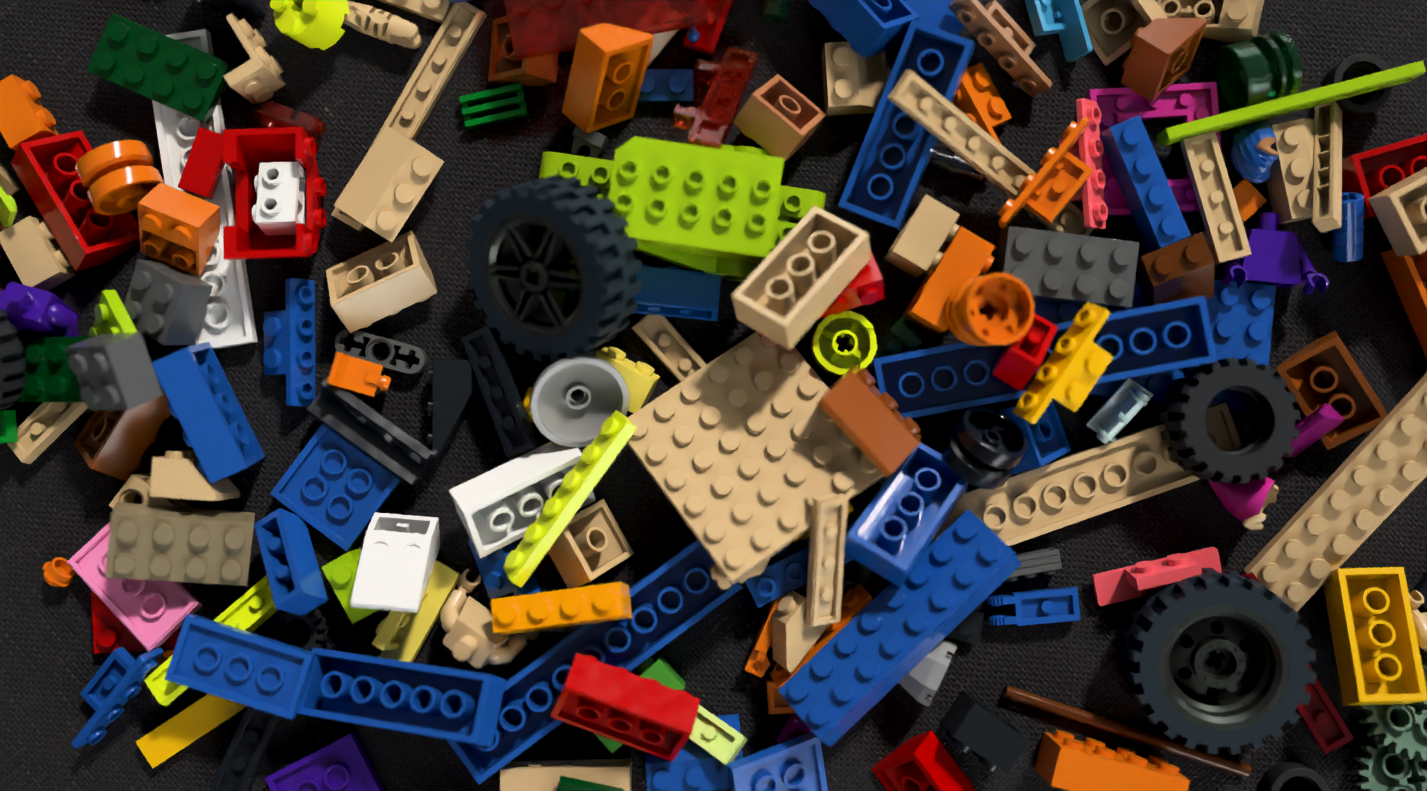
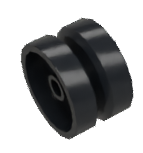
M975 406L966 410L956 429L953 430L942 447L946 463L960 478L971 485L995 490L1006 483L1014 467L1018 466L1027 453L1029 444L1022 429L1010 418L996 410Z

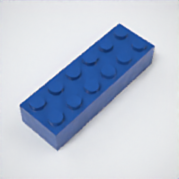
M915 20L911 21L838 206L841 209L901 232L938 139L887 97L904 72L912 70L953 104L973 55L974 41Z
M312 647L311 652L317 654L297 714L492 747L506 683L505 679L490 674Z

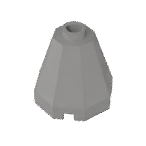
M942 640L898 683L916 701L929 707L951 662L952 656L947 654V652L949 651L954 654L957 645L947 640Z

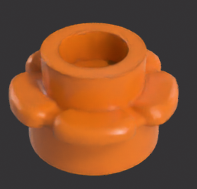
M61 557L54 558L51 562H46L42 567V570L45 571L43 573L44 580L53 587H67L73 581V576L76 572L67 563L68 560Z

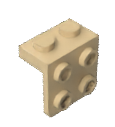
M231 13L226 16V19L251 59L224 75V78L233 90L251 103L265 102L274 95L273 92L286 85L280 76L284 71L273 55L269 56L264 49L267 43L258 30H253L244 18L239 20Z

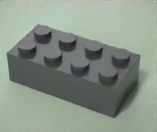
M1008 226L1000 232L996 273L1010 274L1020 279L1030 290L1033 300L1084 306L1087 302H1090L1108 310L1121 311L1132 307L1139 242Z

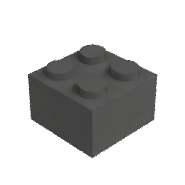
M137 259L124 307L135 328L163 345H195L213 286L165 262Z
M140 332L100 334L66 347L69 356V366L76 374L81 387V398L89 410H131L163 395Z

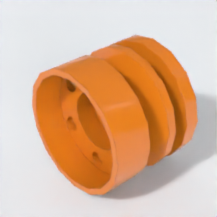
M993 273L960 282L951 291L946 301L945 318L949 330L954 336L969 346L1006 345L1019 340L1028 331L1034 318V302L1030 290L1020 279L1010 274ZM980 308H984V315H980Z

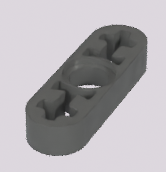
M348 329L340 331L335 338L337 352L380 364L388 369L415 375L423 372L428 364L426 352L417 346L358 330L350 333ZM352 335H354L356 342L367 344L366 349L351 348L350 352H348L349 347L344 345L345 339H351ZM379 343H386L390 349L388 358L383 361L377 360L373 354L375 346ZM413 351H415V357L420 359L418 365L413 364L411 369H409L408 362L396 358L398 353L411 356Z

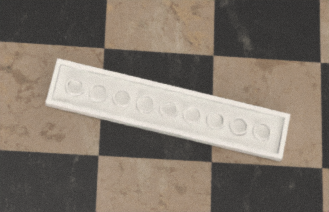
M206 29L166 35L214 56L211 34ZM221 99L217 103L209 124L152 100L165 184L220 206V233L203 273L200 276L194 275L213 286L195 345L210 342L213 349L256 343L258 340L245 260L223 259V226H235V190L231 167L227 164L224 165L212 199L178 188L199 127L223 135L225 125Z

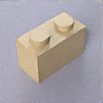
M28 216L0 232V244L23 285L49 291L76 276L71 263L45 220Z

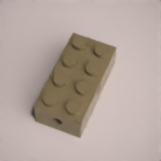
M117 502L111 513L105 578L247 586L255 513Z

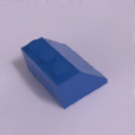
M739 713L716 716L741 734ZM690 739L687 740L673 762L645 752L647 791H714L731 789L727 766ZM742 749L740 750L734 761L743 758Z

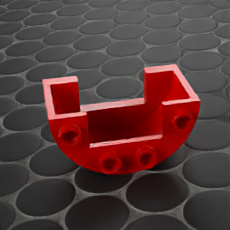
M302 127L223 130V162L235 170V226H223V259L309 257L316 253L321 228L326 227L327 217L325 210L322 209V197L326 196V182L319 175L314 138L308 137ZM299 162L305 170L306 221L305 225L303 223L296 224V235L266 236L259 226L254 223L252 207L257 203L254 178L256 175H259V163Z

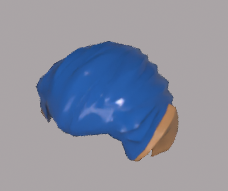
M1263 120L1258 124L1247 125L1246 129H1241V133L1234 136V142L1232 143L1231 161L1233 166L1244 179L1251 183L1258 184L1270 178L1269 168L1279 156L1277 151L1270 148L1277 142V139L1268 122Z

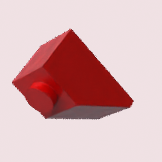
M1034 313V318L1028 331L1019 340L1006 346L992 374L1021 391L1040 367L1058 326Z

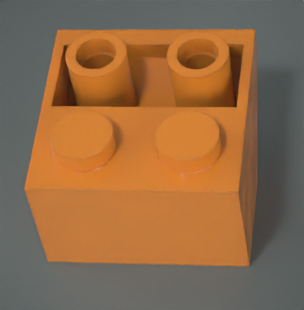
M160 182L138 202L140 253L200 276L204 271L220 233V206Z

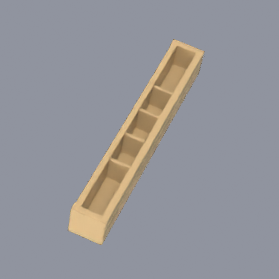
M1336 101L1314 107L1312 223L1321 233L1342 227V109Z

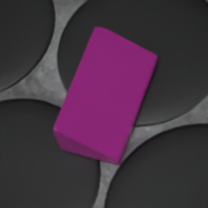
M1324 403L1295 425V428L1300 429L1298 439L1291 440L1290 445L1294 447V450L1290 457L1297 456L1343 423V417L1329 403Z

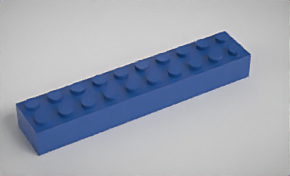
M1205 296L1111 313L1092 340L1113 356V359L1096 384L1217 362ZM1073 321L1054 324L1058 326V329L1042 363L1021 391L992 374L1008 344L969 346L963 342L873 359L878 390L882 394L887 392L898 404L896 410L904 418L907 416L915 418L1020 398L1027 391L1037 376L1038 370L1048 360L1056 348L1057 342L1064 336Z
M696 537L629 587L632 610L631 619L578 625L506 679L492 747L446 739L477 783L481 784L563 722L550 717L576 653L591 655L600 662L613 667H623L630 672L742 588V584L736 581L728 589H721L718 586L717 579H712L711 568L716 563Z

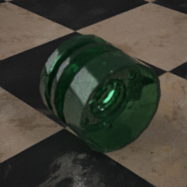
M1272 30L1265 35H1257L1250 41L1242 40L1224 46L1218 51L1216 57L1215 71L1218 86L1226 103L1233 110L1293 95L1299 91L1302 83L1301 57L1295 43L1283 30Z

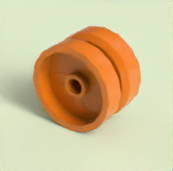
M137 140L115 141L99 146L81 157L75 166L83 186L89 189L87 193L95 212L102 215H118L137 210L138 202L160 182L165 184L159 171L152 167L154 165L153 158L146 144Z

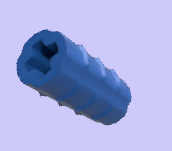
M1359 192L1342 193V227L1332 230V240L1330 241L1332 243V257L1338 262L1358 261L1363 257L1365 211L1364 196Z

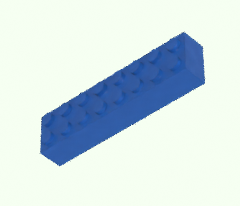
M967 509L926 549L901 588L890 583L793 675L778 692L816 737L831 747L1021 565L1016 553L975 514Z

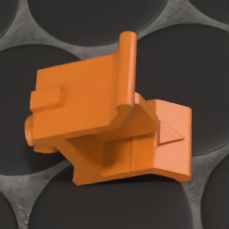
M336 352L327 383L351 392L374 397L376 389L388 391L391 378L381 375L383 365Z

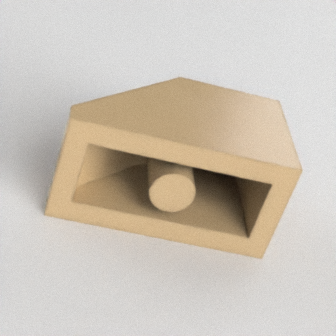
M791 591L787 596L783 597L778 603L776 611L772 614L773 660L790 673H792L829 626L810 627L805 623L807 598L795 591Z

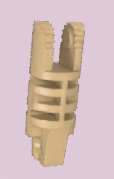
M348 1L350 13L349 15H344V24L363 34L387 41L390 44L395 43L412 50L422 46L418 26L413 24V22L410 23V21L402 19L398 15L384 12L370 5Z

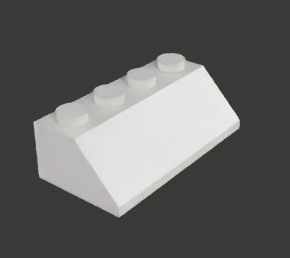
M551 441L449 490L457 513L480 558L524 537L526 529L542 513L546 501L555 495L562 485L565 475L573 470L581 459L582 452L577 447H566ZM593 490L579 509L596 501Z

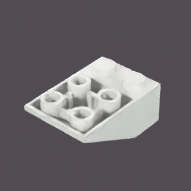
M374 512L365 534L350 602L351 607L418 613L440 549L439 518Z

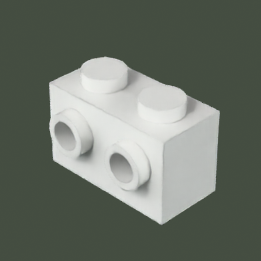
M299 162L259 163V175H256L254 178V187L257 193V203L252 207L254 223L259 226L266 236L296 235V224L303 223L305 225L306 221L305 170Z

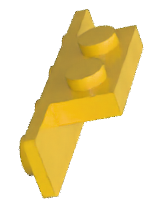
M1090 302L1083 306L1076 314L1075 320L1064 336L1057 342L1056 348L1048 360L1038 370L1037 376L1027 391L1020 397L1018 404L1013 410L1014 414L1031 424H1036L1052 399H1055L1061 405L1076 413L1113 359V356L1092 341L1110 315L1107 309Z

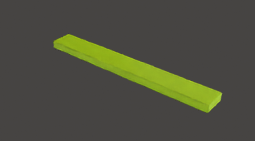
M1419 61L1169 127L1156 135L1158 144L1163 147L1205 133L1220 132L1410 82L1426 72L1424 62Z

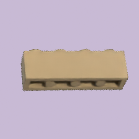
M632 759L510 761L500 769V791H557L560 775L622 788L624 791H632Z

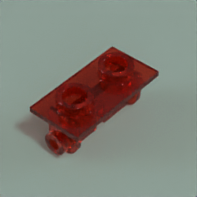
M274 101L264 102L261 110L254 109L259 128L302 127L308 137L314 138L316 150H319L317 134L323 135L326 129V124L321 122V118L299 111L295 120H292L291 118L295 113L294 109Z

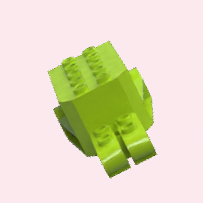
M634 136L615 150L614 161L558 152H543L539 178L561 175L563 180L571 177L580 179V188L592 185L599 190L597 196L599 199L605 200L609 198L616 205L612 211L617 218L624 216L629 224L624 228L628 238L632 239L635 237L638 247L633 249V251L692 271L701 270L709 274L722 275L721 279L744 282L793 230L797 223L791 222L799 223L814 206L824 210L826 194L820 191L780 185L784 158L772 157L765 149L750 146H697Z

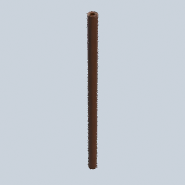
M1006 685L1004 688V698L1246 778L1251 773V766L1218 754H1209L1205 750L1196 747L1193 750L1183 746L1181 742Z

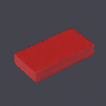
M199 127L178 188L209 199L213 198L225 165L223 162L222 134Z

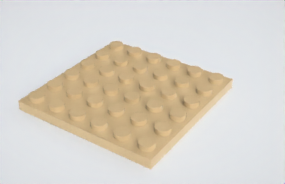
M757 331L628 417L637 427L627 441L628 446L731 585L811 529L812 497L843 494L850 501L885 476L818 404V401L828 387L794 346L789 350L765 335L760 337Z

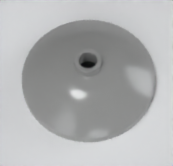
M580 355L573 359L565 358L552 364L537 379L530 398L531 414L539 431L549 440L566 447H586L594 441L600 432L603 422L611 417L615 410L626 416L629 408V392L620 372L607 361L585 355ZM574 390H582L579 395H572Z

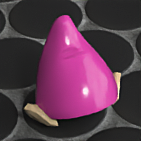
M1265 477L1261 480H1250L1249 483L1242 484L1212 482V480H1209L1211 488L1227 511L1242 521L1243 525L1249 530L1263 529L1261 522L1266 519L1267 515L1262 512L1268 503H1276V494L1279 493L1278 486L1274 485V480Z

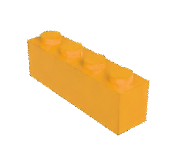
M622 582L491 599L493 633L503 635L632 618L629 585Z

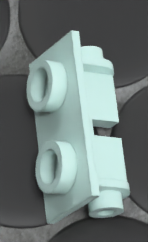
M1127 378L1086 423V426L1097 432V438L1104 444H1107L1109 441L1113 442L1118 433L1143 406L1148 404V401L1154 394L1132 379Z

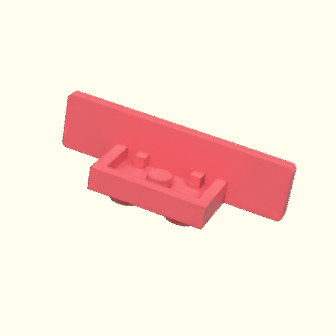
M1081 98L1076 100L1077 124L1084 116L1090 122L1085 132L1068 152L1094 171L1070 202L1083 201L1085 228L1102 230L1106 229L1108 209L1104 202L1106 177L1102 171L1101 158L1104 151L1099 129L1101 111L1096 101ZM1064 139L1059 140V146L1063 143Z
M1209 547L1183 554H1171L1166 558L1141 561L1135 565L1093 574L1092 582L1096 602L1098 605L1104 606L1141 597L1148 590L1155 594L1162 589L1161 585L1200 575L1202 568H1213L1217 572L1222 573L1218 549Z

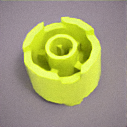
M347 0L270 1V7L274 10L275 25L280 32L308 48L326 50L336 44L345 32L341 26L344 21V15H349L350 13Z
M844 311L841 314L826 316L814 329L810 339V350L815 363L824 372L834 376H842L854 364L859 370L866 368L873 361L877 351L873 325L863 315L853 311ZM845 336L849 339L847 345L851 348L849 351L845 349L841 352L837 349L839 344L836 342V338L838 337L841 340Z

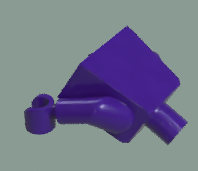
M1259 213L1258 229L1245 231L1252 254L1248 257L1223 263L1226 275L1222 278V283L1228 285L1231 281H1234L1239 289L1244 283L1289 288L1301 285L1302 281L1305 283L1302 289L1303 293L1311 295L1315 287L1319 290L1320 294H1323L1329 284V280L1324 274L1315 271L1302 245L1298 242L1296 233L1278 231L1279 213Z
M15 282L8 283L5 290L0 291V309L7 313L10 324H14L16 330L40 337L79 336L78 320L80 315L55 294Z

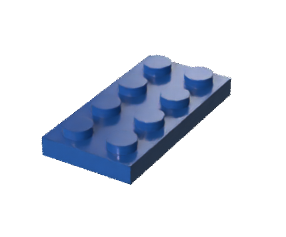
M188 614L181 628L165 680L292 720L296 717L317 653L194 614Z

